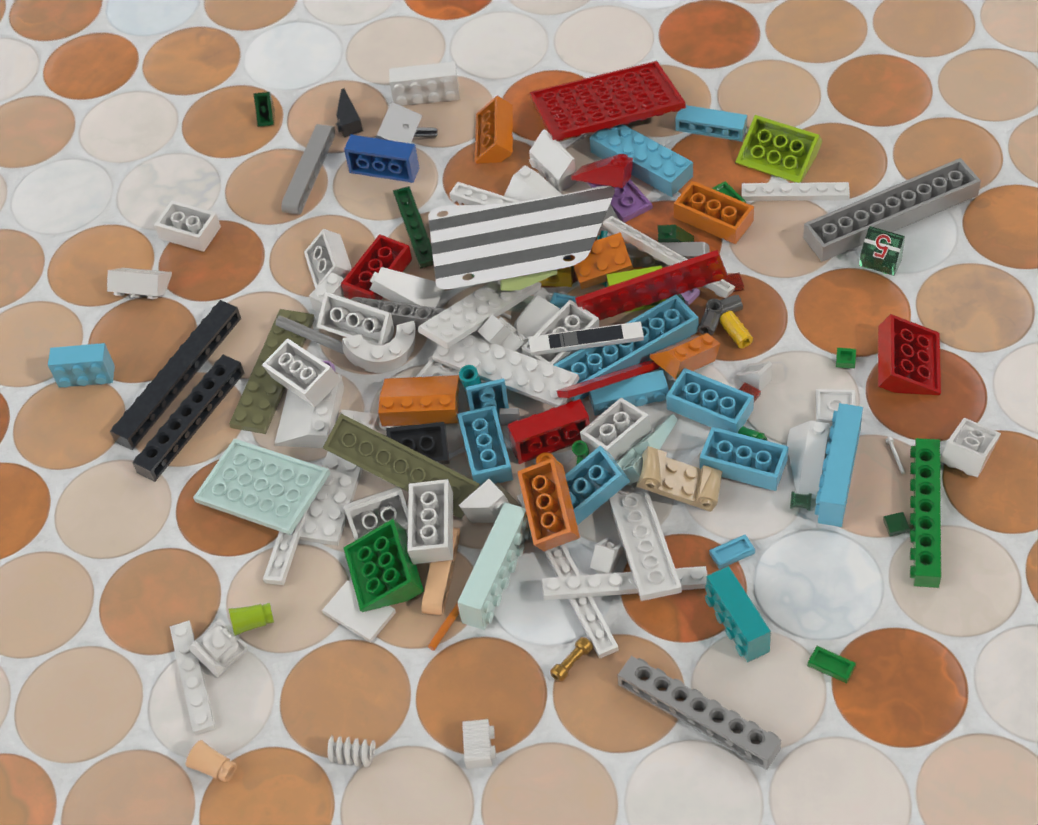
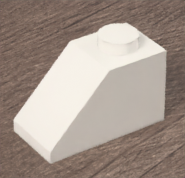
M607 537L595 544L590 568L596 569V572L599 574H607L614 571L624 551L622 541Z

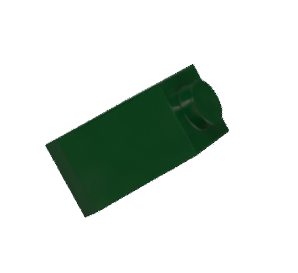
M658 225L659 243L694 242V236L677 225Z

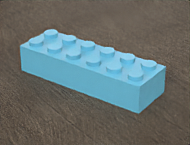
M623 124L610 129L598 130L590 137L591 153L602 159L618 154L628 155V157L633 158L631 175L670 197L675 195L693 177L692 161Z
M839 403L838 411L834 410L833 424L829 433L830 439L826 448V459L824 458L823 473L819 483L820 488L816 497L815 515H818V523L837 527H842L861 430L863 407Z

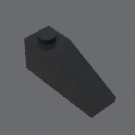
M343 88L340 92L336 114L338 122L335 124L338 132H342L344 138L362 132L363 128L361 119L345 88Z

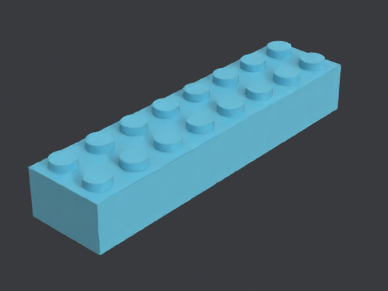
M676 294L627 322L641 321L644 335L643 341L580 349L557 362L554 366L578 374L580 378L577 382L578 384L651 360L650 354L699 332V317ZM589 392L571 397L573 401L582 400L589 396Z

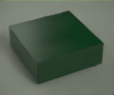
M904 512L883 517L890 537L910 531Z

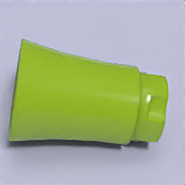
M270 603L241 608H228L234 636L266 626V624L274 623Z

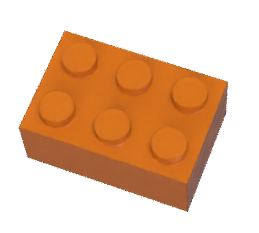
M621 232L594 241L588 256L580 263L573 265L581 289L606 282L607 274L633 270ZM570 255L571 260L573 261L575 259V256Z

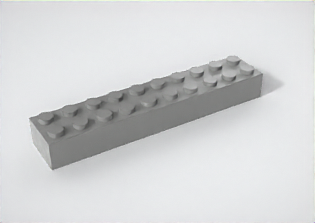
M959 158L804 223L803 238L823 262L865 244V239L875 240L881 234L887 235L978 196L981 180Z

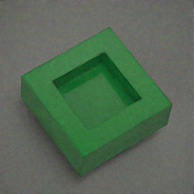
M837 348L836 367L855 369L856 349Z

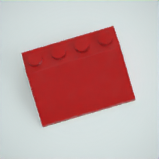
M890 314L878 326V387L894 393L940 395V333Z

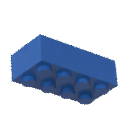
M350 135L344 148L349 173L414 183L420 169L415 144Z

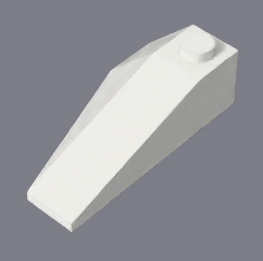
M525 165L513 175L504 196L521 202L560 196L562 194L539 173Z
M810 420L791 428L789 431L787 446L798 499L816 501L817 492H819L820 477L823 473L822 469L829 439L830 423Z

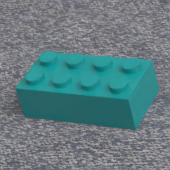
M727 566L707 575L705 600L709 607L714 608L718 622L724 624L728 638L734 640L738 654L741 657L744 656L748 663L769 653L771 631L730 567Z

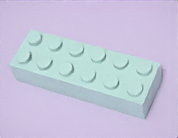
M504 502L457 602L463 624L485 630L487 624L492 622L493 611L501 602L502 591L507 589L511 572L514 573L517 566V558L522 556L524 543L531 536L526 508Z

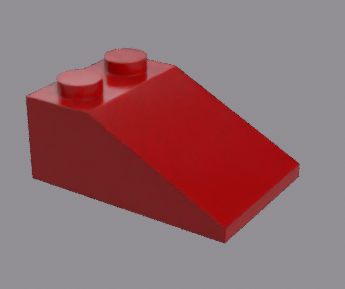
M618 154L583 165L572 175L571 180L623 188L631 179L633 158L628 157L626 154Z

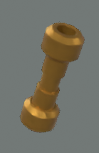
M580 637L575 643V649L570 653V656L567 659L565 658L561 664H555L550 670L551 676L556 681L563 682L568 677V671L576 660L591 652L593 649L591 641L586 637Z

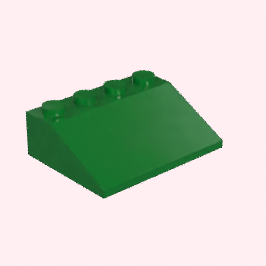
M394 519L343 547L361 612L406 602L424 592L417 566L412 563L408 554L406 530Z

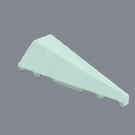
M674 414L668 416L661 425L654 428L655 431L646 435L628 450L620 460L616 461L630 480L627 486L639 480L643 466L642 456L647 447L650 446L658 450L662 447L678 421Z

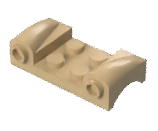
M648 446L642 456L643 466L637 487L710 512L715 508L719 497L722 471L705 465L700 469L666 457L667 452Z

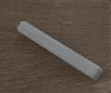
M278 316L276 319L277 326L344 354L342 341L283 316Z

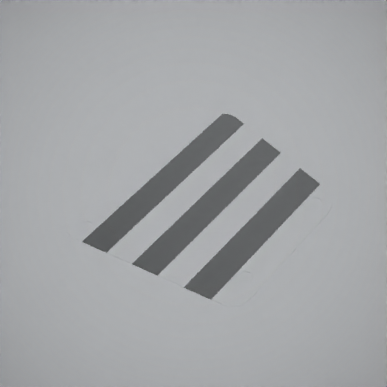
M599 186L560 196L514 203L448 205L433 209L429 213L428 218L436 286L441 289H453L566 268L580 263L591 251L615 193L614 187ZM441 211H447V212H448V215H447V216H444V217H438V216H437V214H438L439 212H441ZM567 255L575 256L573 261L567 262L563 260ZM465 274H474V278L471 280H463L462 278Z

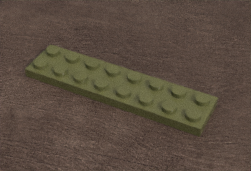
M280 309L276 317L277 319L278 316H283L309 328L312 327L315 320L314 314ZM276 319L229 423L233 429L261 434L267 433L286 387L274 380L262 364L287 338L303 348L307 339L277 326Z
M340 414L323 446V449L407 492H409V484L448 479L453 491V515L460 519H463L465 514L459 505L480 486L479 483L343 414Z

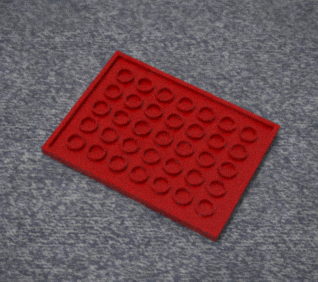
M658 61L529 92L530 98L548 133L551 135L552 140L562 141L568 137H578L585 133H594L605 128L610 129L621 124H630L637 120H646L653 116H662L669 112H678L686 108V102Z

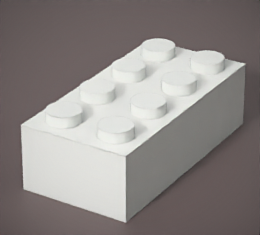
M455 62L389 68V83L393 102L405 106L460 100Z
M569 300L534 336L599 327V318L589 311L583 310L582 307H578L572 300ZM529 341L522 347V354L551 365L578 351L571 350L531 356Z
M288 338L262 364L274 380L313 407H316L341 381L329 365Z
M448 479L409 484L408 554L413 564L453 560V491Z

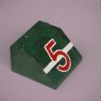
M869 226L861 250L859 266L895 276L902 261L905 236Z

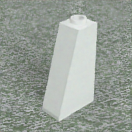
M381 267L379 273L374 272L370 280L373 283L370 290L392 302L436 307L444 289L436 286V281Z

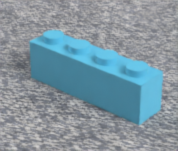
M686 105V108L678 111L676 115V131L743 141L747 129V115Z
M659 370L590 391L589 399L596 416L601 415L620 398H623L635 407L653 402H661L666 400L669 388L663 370Z

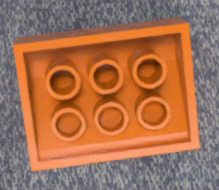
M459 375L384 379L378 409L381 425L404 426L445 422V424L458 423Z

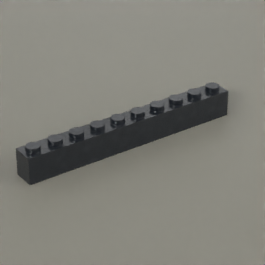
M222 300L213 306L209 314L191 332L188 339L168 360L162 370L157 373L152 382L146 386L141 395L124 412L120 420L113 425L110 433L116 443L130 450L137 446L241 320L238 307Z

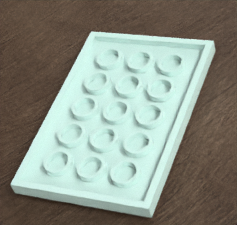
M233 439L193 499L196 503L291 535L331 473L327 468Z

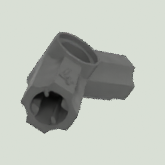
M733 295L722 300H708L706 310L698 326V331L701 334L708 333L713 335L718 322H720L719 318L727 311L737 312L743 310V304L739 295Z

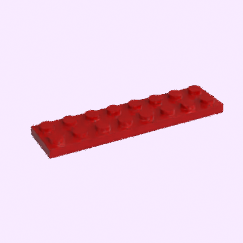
M717 249L576 297L575 299L578 307L589 311L598 317L600 321L667 299L676 294L685 293L704 285L728 278V273Z

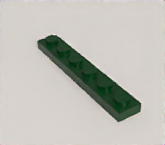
M410 186L393 190L420 269L434 265L432 246Z

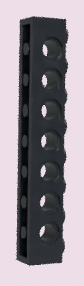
M224 354L215 361L213 367L203 376L197 386L192 389L187 398L181 402L177 410L170 415L166 423L159 428L156 435L148 441L141 453L135 457L132 463L138 474L156 482L244 375L240 361Z

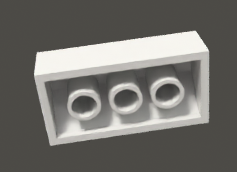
M325 292L317 323L318 328L344 337L361 334L366 342L376 346L385 345L392 341L394 325L390 312Z

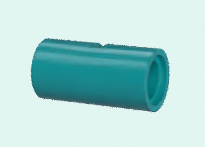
M465 365L460 369L459 377L465 394L466 387L482 384L475 366Z

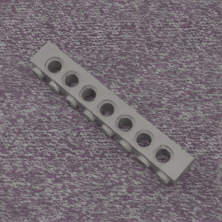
M631 656L618 674L619 686L766 770L780 751L781 739L776 734L770 731L766 732L758 724L741 718L733 710L725 709L718 701L709 700L700 691L686 687L682 681L670 678L664 671L658 668L654 669L641 658L637 659ZM646 677L648 680L642 681L640 678ZM664 687L667 690L659 691L658 689ZM678 698H684L685 700L682 701V702H679V701H677L676 699H678ZM701 708L704 711L696 712L695 709ZM721 719L722 722L716 723L713 720ZM735 729H738V730H740V731H742V732L739 733V734H736V733H733L732 731L735 730ZM758 740L761 743L755 745L752 744L751 741Z

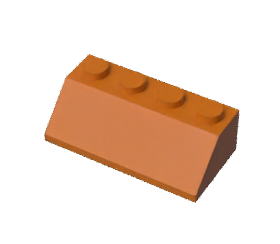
M498 95L476 113L475 163L477 164L502 162L510 157L513 152V104Z

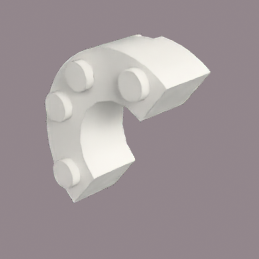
M410 321L396 325L395 338L385 345L376 346L369 344L363 339L361 334L343 338V352L353 365L364 368L365 371L385 373L395 370L408 361L409 356L414 350L415 323Z

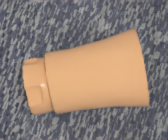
M203 740L198 741L192 747L186 760V767L200 771L223 782H228L233 777L237 767L236 763L211 748Z

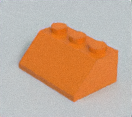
M708 333L688 337L650 354V358L674 379H677L684 368L695 371L714 362L720 343Z

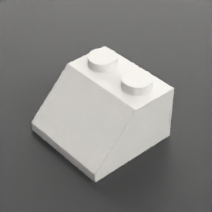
M488 479L459 506L471 523H495L504 502H509L501 490Z

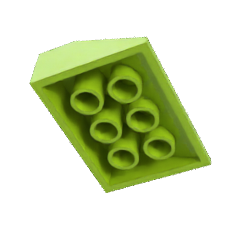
M755 115L735 163L785 180L801 183L814 162L823 141L818 134Z

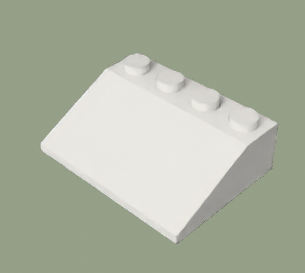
M337 374L341 381L316 407H313L289 389L287 390L275 446L323 448L338 419L344 391L341 374Z

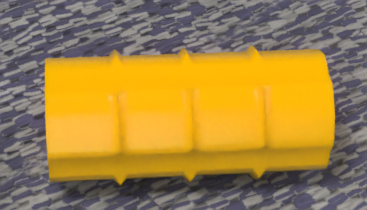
M727 311L719 318L720 323L739 348L743 349L752 343L753 337L733 311Z

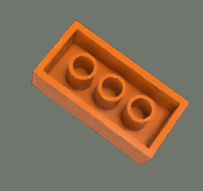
M694 181L690 182L673 203L675 219L733 244L740 240L754 221V206Z
M551 458L517 471L534 546L542 551H546L579 539V530L563 465L556 459Z

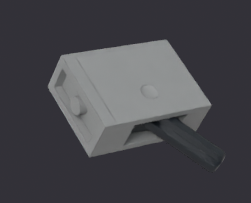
M391 101L376 138L411 144L413 137H437L438 130L437 128L418 127L422 115Z

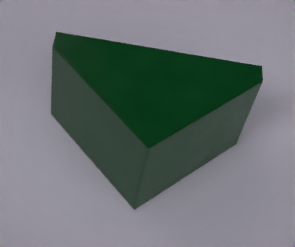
M253 93L257 126L275 125V108L271 93Z

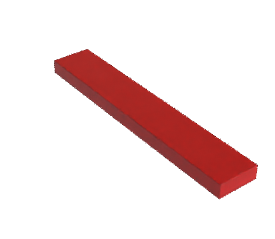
M645 361L557 390V395L559 398H571L659 369L660 366L654 361Z

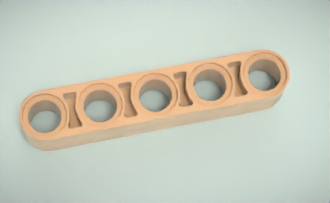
M453 527V560L430 563L422 600L423 614L444 615L460 540V528Z

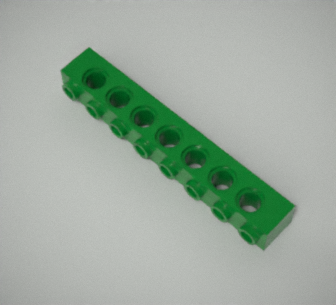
M916 438L915 445L910 448V458H914V462L910 464V474H914V479L910 480V491H914V496H910V508H914V513H910V525H914V530H910V543H914V548H910V560H914V566H910V578H914L915 587L939 588L941 581L940 439Z

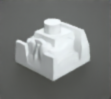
M220 618L198 640L189 646V650L217 678L248 650L247 645L241 639H237Z

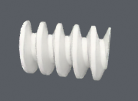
M331 735L328 741V758L330 763L335 764L338 762L339 764H344L346 761L347 765L354 763L356 766H361L363 763L364 767H369L374 758L375 740H372L370 746L367 744V739H364L362 745H359L358 738H355L354 743L351 744L350 737H347L345 743H343L341 736L334 742V737Z

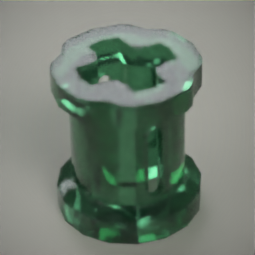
M792 491L790 509L797 507L810 511L812 493L806 495L797 494L795 491Z

